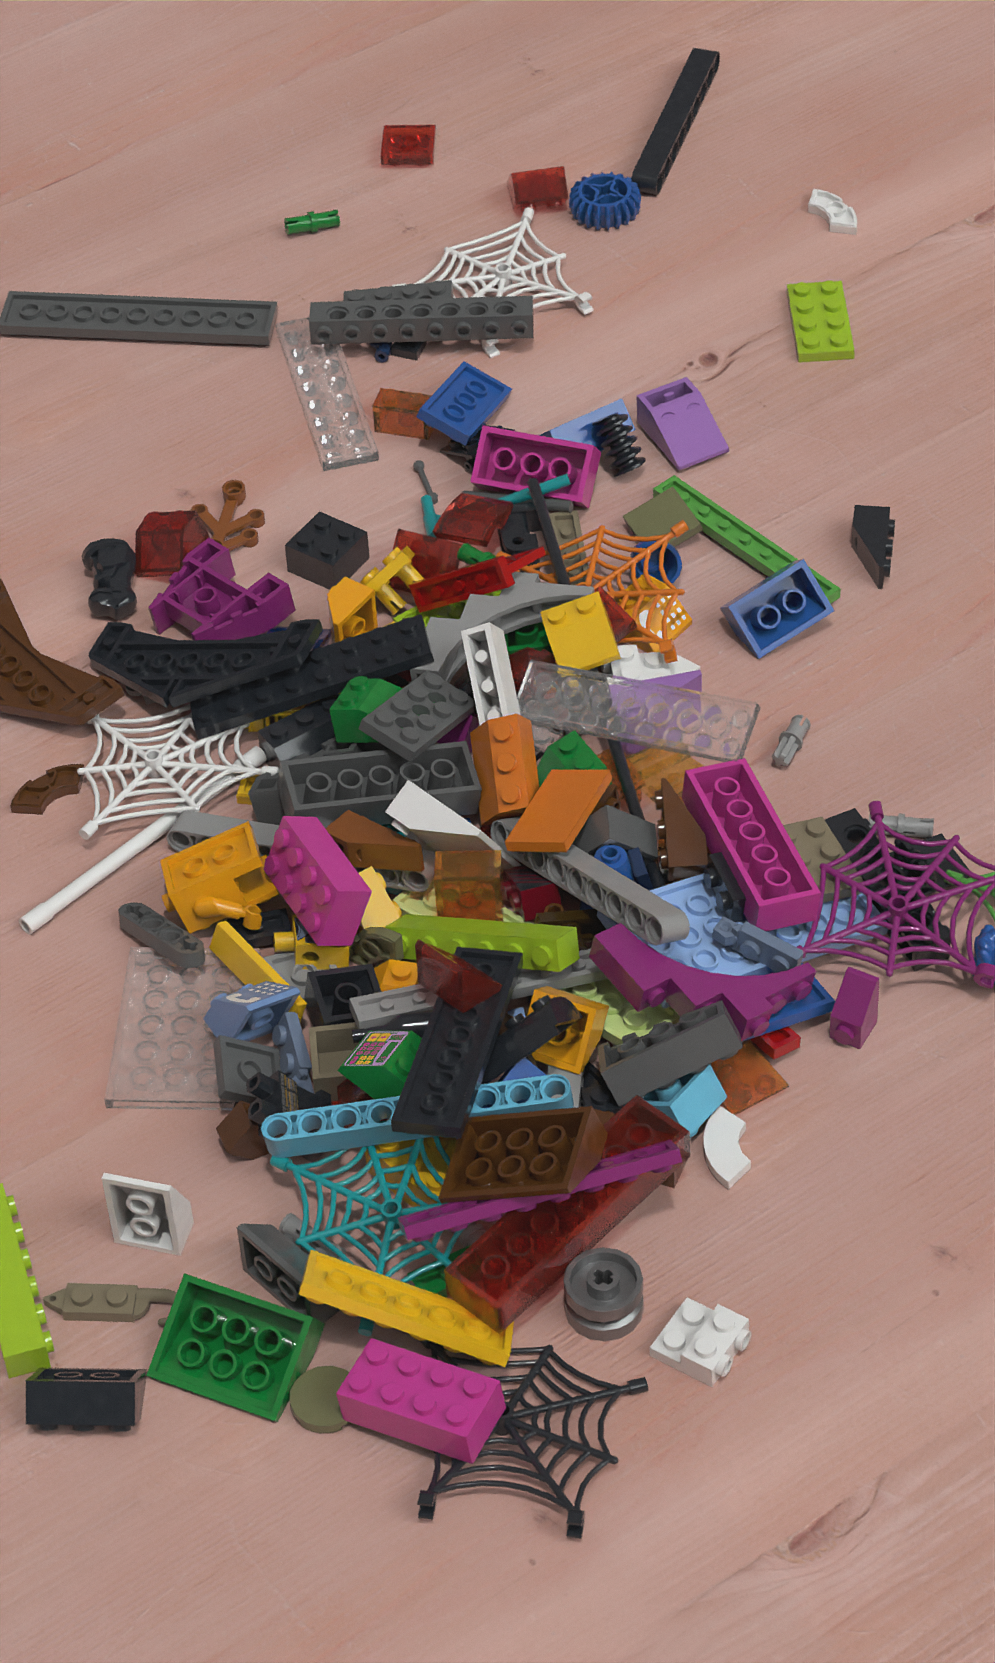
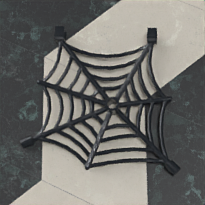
M429 1340L420 1341L426 1349H431L433 1359L438 1360L439 1357L443 1362L459 1367L457 1364L479 1367H502L497 1364L488 1365L480 1360L450 1357L444 1351L447 1349L443 1345ZM547 1345L546 1347L511 1348L510 1354L541 1353L537 1360L507 1362L506 1367L533 1366L528 1374L490 1377L499 1380L500 1383L522 1381L518 1389L502 1390L503 1396H512L509 1402L505 1401L506 1408L484 1446L499 1443L518 1445L524 1454L510 1450L489 1449L480 1451L477 1458L490 1455L514 1457L531 1463L538 1473L525 1468L501 1464L478 1465L461 1469L467 1462L452 1457L451 1468L438 1481L441 1469L440 1453L434 1451V1472L428 1489L420 1491L417 1505H420L418 1518L433 1520L437 1494L455 1489L480 1486L506 1487L545 1498L566 1509L568 1512L567 1537L582 1539L585 1511L580 1510V1504L585 1487L600 1469L609 1463L617 1464L619 1461L616 1456L610 1454L604 1440V1420L610 1406L621 1394L629 1393L630 1395L647 1392L648 1383L646 1378L629 1380L627 1385L618 1386L597 1380L573 1368L553 1351L552 1345ZM551 1356L559 1365L576 1377L596 1386L606 1388V1390L592 1393L573 1384L556 1371L547 1360L548 1357ZM544 1365L555 1378L567 1387L582 1395L572 1397L542 1372V1366ZM538 1374L564 1400L553 1402L540 1392L533 1382L536 1375ZM530 1386L536 1396L546 1404L533 1406L524 1399L523 1394ZM611 1397L604 1405L598 1420V1440L603 1450L600 1451L590 1446L585 1436L584 1421L589 1408L596 1400ZM518 1402H520L522 1406L526 1408L522 1410L513 1411ZM587 1402L578 1420L579 1437L583 1443L581 1444L570 1439L568 1420L574 1405ZM567 1407L562 1419L563 1436L552 1433L550 1427L552 1411ZM546 1412L543 1420L545 1430L539 1428L537 1424L538 1415ZM532 1416L531 1424L517 1420L519 1418ZM515 1428L521 1429L528 1433L521 1437V1435ZM494 1433H496V1434H498V1435H507V1434H510V1436H511L512 1438H503V1437L490 1438V1437H491ZM535 1435L545 1438L535 1453L526 1443L529 1438ZM552 1441L563 1445L545 1469L538 1459L539 1455ZM570 1448L582 1452L583 1454L568 1468L558 1486L550 1475L557 1460ZM588 1456L601 1459L602 1461L587 1474L580 1484L573 1506L563 1492L567 1480L572 1472ZM505 1471L523 1474L545 1482L555 1496L527 1485L507 1481L477 1480L450 1485L446 1484L454 1477L473 1472Z

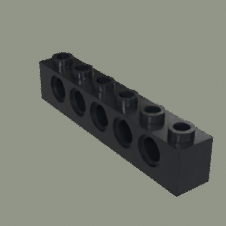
M856 808L824 819L846 854L854 849L872 828L868 819H863ZM874 834L856 854L849 858L850 861L854 863L872 851L879 844L877 836ZM881 849L871 859L856 867V870L864 869L882 858ZM884 863L861 875L863 881L873 879L885 872ZM892 864L893 873L906 877L902 867ZM887 877L879 882L865 887L873 892L885 889L889 884ZM895 879L897 884L904 886L915 884V882H903ZM897 889L898 895L905 896L908 891ZM888 892L882 897L889 901L891 893ZM916 893L910 902L919 900L921 898H919V896ZM872 900V904L880 914L888 911V908ZM929 904L925 915L926 928L934 933L932 922L935 910ZM923 906L909 910L908 914L920 922V913ZM939 921L940 939L950 945V929ZM905 922L904 924H902V925H900V926H912V925H910L908 922ZM888 929L887 935L891 938V930ZM903 931L898 933V937L923 934L921 932ZM922 940L897 943L898 950L913 946L939 947L932 941ZM932 951L902 954L906 961L917 959L946 960L950 958L949 954ZM933 964L914 965L911 968L915 972Z

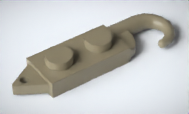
M67 1283L65 1289L43 1297V1303L62 1314L64 1320L134 1322L147 1313L151 1302L173 1304L177 1293L168 1289L138 1288V1285ZM168 1317L159 1319L158 1324L161 1326L165 1325Z

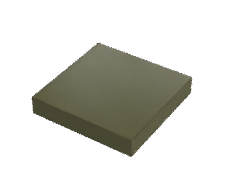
M674 487L667 489L623 515L625 523L633 534L642 537L665 535L671 531V527L684 520L689 530L678 538L673 537L669 540L668 543L674 547L703 530L700 522Z

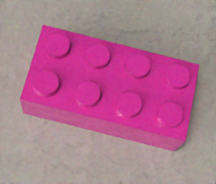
M482 426L470 482L479 489L512 494L528 488L527 481L531 478H536L539 483L568 474L571 485L546 493L543 497L573 501L574 506L589 509L601 451L594 445Z
M283 816L279 828L275 832L269 856L265 859V873L317 946H352L370 899L371 889L317 817Z
M370 1338L336 1393L344 1420L470 1464L474 1463L506 1408L499 1380Z

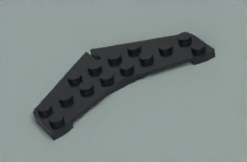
M305 619L291 622L287 630L236 640H175L135 631L132 624L108 622L89 651L88 656L93 667L166 708L169 703L173 708L287 669L300 667L309 655L323 627L320 619Z

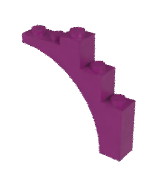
M622 923L594 935L589 958L637 1012L650 1006L656 1007L665 999L681 1017L683 1014L723 1001L740 1033L741 1041L764 1033L769 1027L771 1014L779 1012L786 1004L795 999L802 1000L808 996L812 990V983L816 974V970L808 962L787 971L766 975L734 976L704 971L684 965L660 954L639 940Z

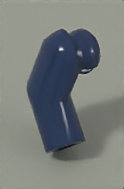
M392 342L369 343L376 350L375 359L380 363L386 362L391 352Z

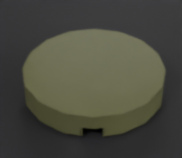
M318 1366L305 1371L295 1380L290 1390V1408L293 1416L306 1430L316 1433H334L342 1430V1426L349 1423L342 1417L336 1395L349 1374L346 1369L336 1366Z

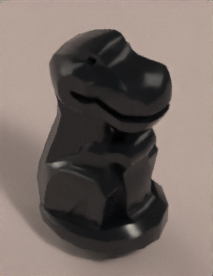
M107 538L90 542L82 553V561L85 568L93 572L94 590L88 599L89 608L97 617L110 616L115 620L125 618L134 612L137 605L136 595L131 588L137 565L136 555L124 540Z

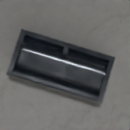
M546 995L531 1005L534 1011L525 1018L521 1013L505 1023L508 1030L497 1036L481 1084L490 1083L524 1058H527L537 1067L532 1053L583 1018L581 1013L567 998L559 996L551 999L549 995Z

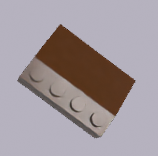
M592 1106L469 1117L462 1138L457 1140L438 1199L440 1203L571 1193L600 1162L608 1134Z

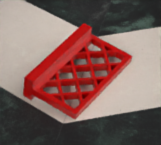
M543 546L508 557L504 555L415 581L409 585L419 613L467 600L470 594L484 595L508 588L515 584L512 576L513 572L543 557L546 553Z

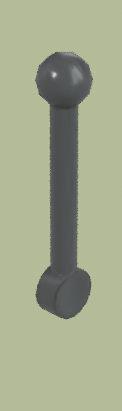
M417 460L414 462L413 468L419 472L427 495L431 496L433 504H436L438 502V495L431 489L423 470V461Z

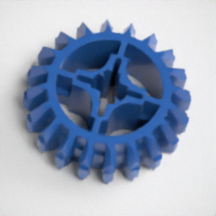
M601 172L598 175L591 173L590 177L584 176L581 181L575 182L569 194V208L573 214V219L578 220L579 224H586L587 228L596 227L597 230L600 228L609 230L611 227L619 229L621 224L628 225L629 221L635 220L641 208V194L637 188V183L632 182L630 177L624 178L623 174L614 175L613 172L609 174Z

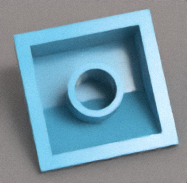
M708 1064L703 1071L697 1074H686L676 1079V1082L665 1089L657 1088L647 1093L640 1101L633 1104L626 1103L623 1106L626 1111L640 1121L666 1130H675L691 1138L728 1096L713 1068Z

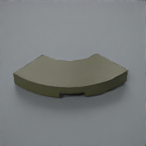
M368 927L361 930L355 936L352 946H349V960L358 965L372 964L373 968L380 965L382 960H401L404 957L402 934L383 927Z

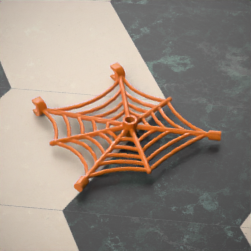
M684 520L671 527V531L665 535L648 537L622 535L607 530L604 525H600L599 528L560 545L561 551L597 535L595 541L562 555L563 560L594 547L592 555L566 567L567 572H570L590 562L587 570L569 578L570 583L586 576L585 582H580L576 585L591 587L593 578L599 580L598 583L592 586L595 592L607 585L608 591L599 592L601 598H608L604 606L607 613L611 615L609 620L621 621L627 625L613 626V632L636 630L647 637L615 639L617 644L632 642L659 644L660 653L664 654L666 664L678 661L674 642L667 637L666 621L674 601L679 595H684L685 591L684 589H677L667 579L663 562L664 552L669 540L673 537L678 538L689 530ZM607 534L627 541L656 542L648 548H634L615 544L603 538V536ZM604 543L615 549L639 554L633 558L619 555L602 548L601 544ZM661 547L659 571L663 582L670 589H659L652 583L648 574V562L651 553ZM499 551L496 557L503 555L505 557L511 556L503 551ZM599 552L627 562L621 567L607 564L598 558ZM645 558L643 575L647 584L653 590H642L636 579V563ZM551 560L530 566L526 565L520 569L526 573L539 574V579L548 583L558 584L557 579L553 578L556 577L555 572L544 574L536 570L552 565ZM597 563L606 569L613 570L606 577L594 573ZM631 568V580L636 589L633 591H626L621 583V574ZM615 578L620 591H614L611 581ZM656 596L649 609L646 628L636 623L638 609L644 597ZM661 596H672L664 610L662 638L650 632L652 615ZM639 597L633 609L632 619L622 615L628 598ZM615 598H623L619 611L609 607ZM552 653L547 655V673L542 674L543 686H547L549 696L560 693L559 680L556 674L559 668L556 660L552 661Z

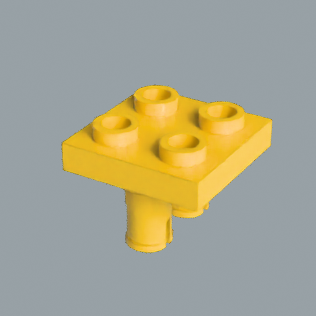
M408 546L402 550L396 547L382 561L385 565L383 568L378 570L375 566L360 581L361 584L375 590V596L391 612L392 616L403 608L407 602L389 585L391 582L389 579L393 576H398L408 588L414 581L424 579L411 565V559L415 554Z

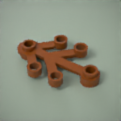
M230 480L223 484L222 493L225 504L219 521L208 512V507L205 504H196L191 507V517L196 523H189L184 527V536L188 542H196L200 545L208 538L202 533L201 526L197 524L203 523L214 534L211 539L228 548L229 551L242 545L251 548L259 543L258 532L253 528H260L265 524V515L262 510H250L247 515L232 521L236 507L241 505L246 498L245 484L242 481ZM244 529L240 535L225 541L227 536Z

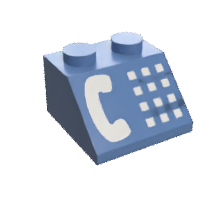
M269 981L254 986L247 984L232 994L222 993L216 996L210 1002L211 1007L203 1019L216 1038L222 1035L251 1041L272 1033L284 1012H289L301 992L297 987Z

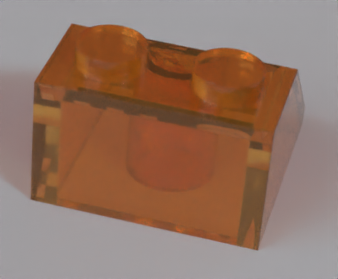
M380 388L372 405L374 431L429 440L434 428L429 427L416 416L419 409L432 395Z

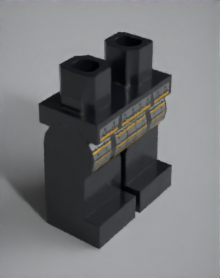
M279 1070L270 1077L257 1072L246 1082L247 1092L256 1096V1100L248 1108V1119L258 1123V1133L262 1138H264L261 1131L262 1123L270 1115L332 1106L330 1093L320 1089L314 1094L297 1086L295 1080L286 1077V1074ZM313 1129L308 1133L317 1132L319 1129ZM278 1134L274 1138L282 1137L285 1134ZM325 1152L300 1156L310 1162H314Z

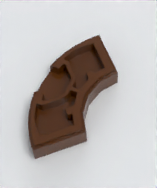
M68 764L46 770L45 775L34 781H27L15 794L10 805L11 812L43 815L47 806L54 800L66 795L79 794L84 775H79L77 770L85 768L84 764Z

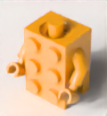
M249 821L160 860L168 892L161 895L164 905L169 913L174 910L178 912L190 934L197 930L206 929L211 924L227 917L236 920L242 917L244 918V927L251 930L260 929L262 916L260 915L261 910L256 904L265 903L272 897L279 895L277 888L264 871L267 855H260L254 830Z

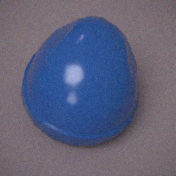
M640 541L634 548H648L656 541ZM668 543L664 552L663 568L667 579L674 583L681 573L682 561L678 550ZM661 547L651 553L648 562V574L663 582L659 571V553ZM631 552L630 557L633 558L639 553ZM645 558L636 563L637 579L643 574Z

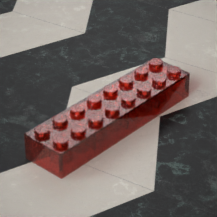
M636 1095L603 1125L608 1136L601 1159L671 1140L679 1148L682 1162L673 1164V1168L666 1172L653 1173L649 1171L639 1174V1178L631 1182L620 1183L617 1180L607 1183L602 1190L596 1192H584V1190L571 1194L569 1199L561 1202H551L548 1200L537 1203V1207L530 1211L517 1212L513 1210L507 1212L444 1269L447 1295L500 1334L565 1274L566 1268L576 1256L591 1250L690 1158L689 1130Z

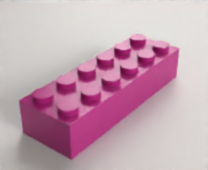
M743 758L685 770L681 798L706 835V845L711 854L722 852L746 897L744 915L748 922L764 931H770L816 921L821 892L747 760Z

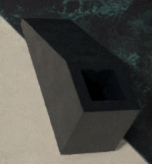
M855 505L852 524V548L877 588L883 589L884 577H890L891 559H886V557H892L893 539H888V537H894L895 519H890V507Z

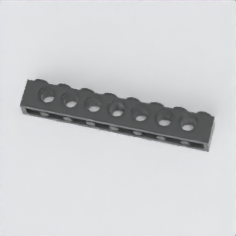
M533 296L310 302L309 329L311 345L534 338Z

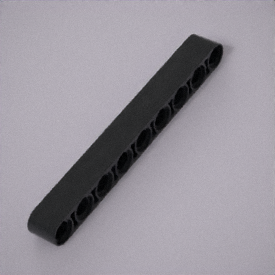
M699 48L692 49L633 170L631 180L637 183V188L640 192L659 195L717 74L720 63L719 51Z

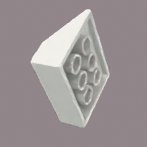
M409 780L385 811L394 819L391 824L393 827L402 832L407 838L420 843L422 849L436 854L440 863L445 858L453 865L496 870L521 866L519 862L480 829Z

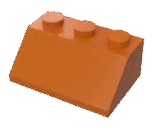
M512 714L487 720L470 732L474 766L482 788L479 810L481 825L483 826L490 825L496 820L522 816L540 788L531 721L519 714Z

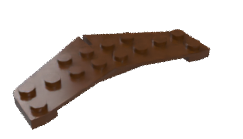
M0 579V712L71 725H82L125 696L122 687L114 679L104 675L96 677L43 655L36 650L29 640L3 581Z

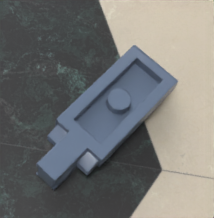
M723 916L713 929L712 938L724 946L729 945L733 950L736 949V951L742 953L748 959L761 962L775 973L787 971L802 963L803 950L747 921L742 925Z
M284 1012L272 1033L273 1043L277 1045L280 1053L281 1071L286 1074V1077L295 1080L297 1086L314 1093L309 1075L312 1064L298 1014L295 1012Z

